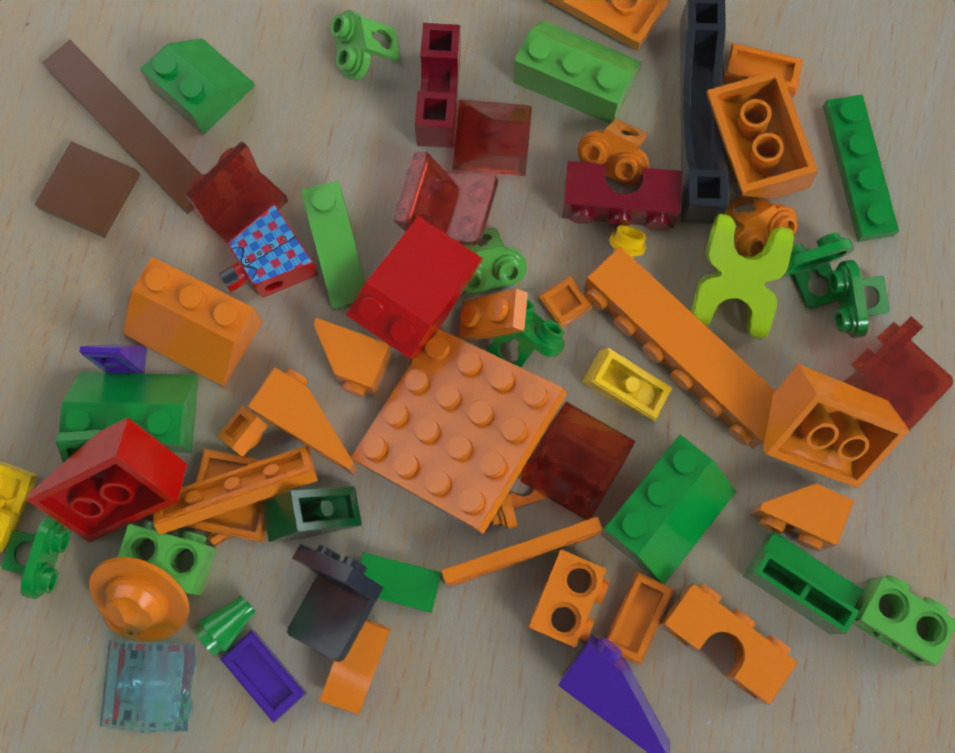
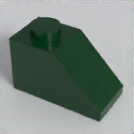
M355 486L290 490L262 502L269 542L304 539L362 526Z

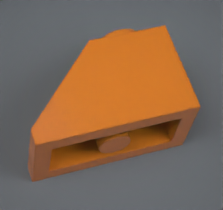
M316 317L313 323L337 380L340 384H343L341 389L357 397H363L365 393L376 396L393 355L390 345Z

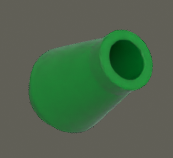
M240 595L233 602L198 621L201 625L193 633L215 657L221 650L224 652L228 650L249 620L257 613Z

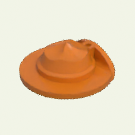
M129 557L111 558L100 563L91 574L89 591L94 603L98 606L105 624L113 632L124 638L141 642L165 640L176 634L188 618L190 610L189 601L183 588L171 575L149 562Z

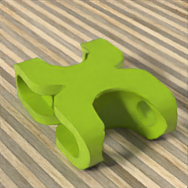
M720 213L714 219L705 248L707 261L716 267L718 271L704 275L697 282L690 312L706 326L712 321L713 314L720 303L726 299L739 298L747 306V332L752 338L763 340L769 334L778 304L776 295L765 286V283L780 279L786 273L794 242L793 232L790 228H776L770 233L763 251L755 256L743 257L738 254L734 247L736 228L734 220L729 215Z

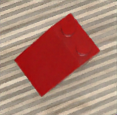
M418 216L366 281L346 316L407 358H417L425 349L427 342L441 328L484 258L421 216Z
M127 417L93 436L28 494L27 501L86 541L92 542L177 503L187 463Z

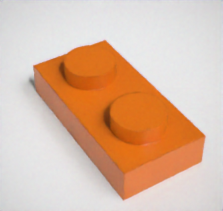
M515 288L463 301L459 338L471 342L524 331L528 293Z

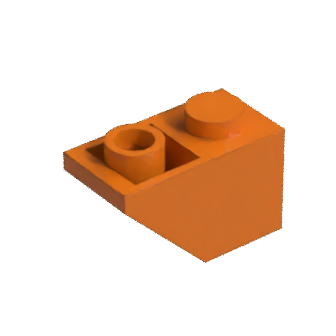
M815 483L753 507L750 515L760 519L759 525L778 534L786 531L797 536V543L814 551H821L822 548L827 549L837 546L854 500Z

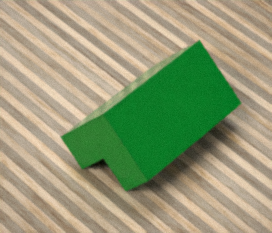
M776 532L768 534L743 577L829 634H847L860 612L854 606L863 593V589Z

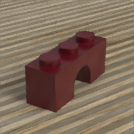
M423 23L420 53L421 86L420 91H417L414 125L417 146L454 148L461 57L460 25Z
M568 161L564 183L562 218H568L578 224L601 221L608 222L609 225L614 227L620 225L629 226L630 224L646 225V228L655 231L674 228L680 215L682 171L644 168L638 190L631 194H619L607 185L605 179L606 164Z

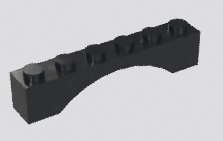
M686 0L680 19L681 222L713 224L714 219L720 213L725 214L729 207L728 168L723 152L722 137L706 94L707 90L721 86L726 33L725 0Z

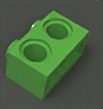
M144 520L142 527L128 524L117 557L142 560L140 557L141 547L147 541L152 540L155 545V552L152 558L146 562L161 568L171 575L180 584L184 592L202 596L216 548L205 545L206 536L184 530L181 538L166 533L159 535L154 527V522ZM191 551L194 555V564L189 571L182 573L178 566L179 558L184 552Z
M887 575L886 578L883 576L869 579L854 607L860 612L852 624L919 665L937 666L955 630V619L946 614L948 609L931 598L923 597V599H920L910 593V586L894 576ZM882 596L888 598L892 606L891 614L888 617H885L879 610V600ZM920 618L928 625V635L924 640L918 635L916 625Z

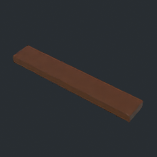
M71 40L42 62L48 71L187 215L216 191L213 185Z

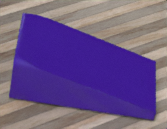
M106 344L80 346L79 352L106 373H145L147 348L144 345Z

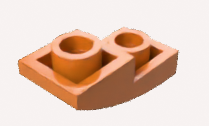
M366 619L346 658L341 662L334 660L319 701L359 715L389 636L390 627Z

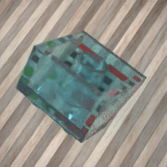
M109 640L99 726L140 733L188 731V721L193 709L191 688L192 677L197 665L195 656L196 644Z

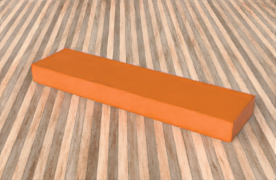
M308 445L182 487L177 503L153 513L154 527L158 534L161 535L318 481Z
M595 517L441 571L446 586L450 588L598 537L603 529L599 518Z

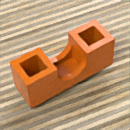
M703 583L699 587L695 584L687 585L663 617L659 626L691 651H699L706 640L715 633L728 637L735 647L736 658L725 677L757 702L770 705L798 664L797 661L788 655L791 649L772 635H769L766 639L753 629L756 625L755 621L738 609H735L733 613L719 603L722 597L709 586Z

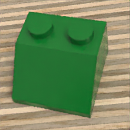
M204 39L168 43L140 68L152 91L203 135L255 86L253 81Z

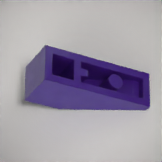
M591 634L563 672L558 686L647 753H670L671 742L629 664L621 656L622 651L612 641L604 637L599 640Z

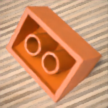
M781 69L707 90L706 94L742 196L775 199L810 188L818 173V169Z
M151 257L131 290L123 335L225 388L263 321L253 307Z
M797 364L773 394L763 450L766 455L859 488L910 430L889 401Z

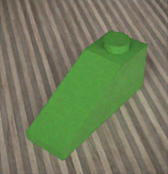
M339 180L301 189L332 309L334 311L350 307L364 286L365 279Z

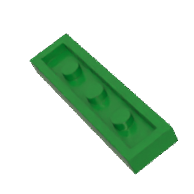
M863 94L826 100L823 110L857 242L893 237L899 232Z

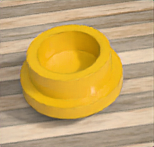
M618 226L617 231L612 232L609 238V243L614 251L620 246L632 258L642 256L647 248L645 244L646 235L632 226Z

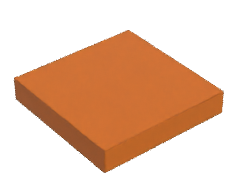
M204 449L195 483L262 460ZM276 495L184 527L265 543L267 529L262 502L276 497Z

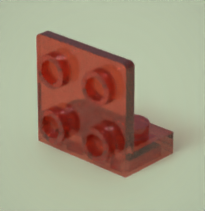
M243 141L234 148L227 149L220 156L218 163L207 174H202L193 181L190 190L186 193L187 198L204 224L227 245L233 237L270 206L276 204L280 210L288 202L286 194L259 171L249 147Z

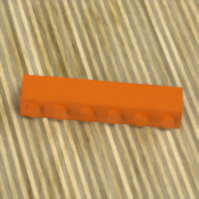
M619 246L587 277L584 290L587 292L586 297L589 302L598 310L605 309L614 318L615 326L624 335L635 337L643 345L642 350L650 360L657 364L661 362L672 372L670 374L672 380L683 390L688 391L690 389L700 399L699 404L707 414L713 418L719 417L730 427L728 429L730 435L738 443L744 446L748 444L752 449L757 447L765 440L775 390Z

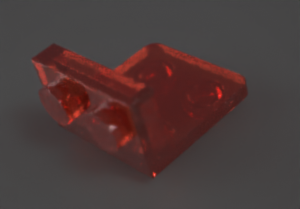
M414 152L410 167L406 172V180L400 199L395 207L393 221L406 232L415 219L421 216L461 244L477 245L481 242L498 186V178L493 173L444 171L428 152Z
M912 316L900 325L894 321L891 322L876 337L881 343L873 351L866 348L850 364L855 370L843 381L846 384L889 401L909 430L953 385L952 376L911 340L923 328Z

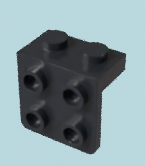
M300 544L292 559L316 573L317 576L289 624L287 633L292 638L336 662H341L349 653L384 587L364 575L368 568L348 556H345L343 562H340L341 556L319 544L317 549L313 550Z

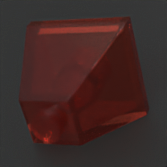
M460 99L452 170L526 177L532 106Z

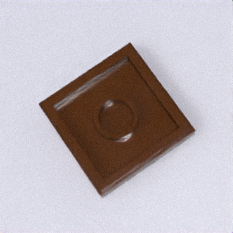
M71 141L34 205L39 210L105 238L136 184L140 173L135 168Z

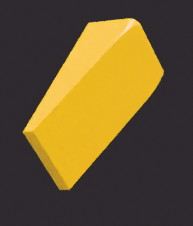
M610 348L600 350L596 354L582 381V384L653 422L656 421L672 390L671 386Z

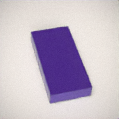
M251 630L220 658L273 723L307 694L305 689L255 630Z

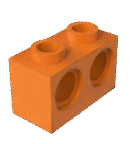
M561 549L556 556L527 628L571 648H576L578 641L586 643L594 624V620L588 618L594 602L602 603L610 581L603 579L607 569ZM580 570L587 575L589 586L584 593H576L569 588L567 577L571 571ZM557 608H565L573 616V626L567 632H559L552 625L551 616Z

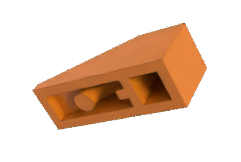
M274 367L248 408L256 416L303 445H308L316 453L354 475L358 468L312 392L306 386L309 381L290 368L284 373Z

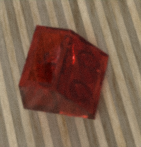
M566 401L550 424L520 482L583 519L589 520L593 517L623 467L635 440Z

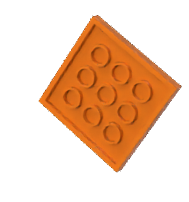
M438 329L433 338L427 342L425 349L419 357L412 360L354 451L351 459L484 534L565 399L567 392L563 387Z

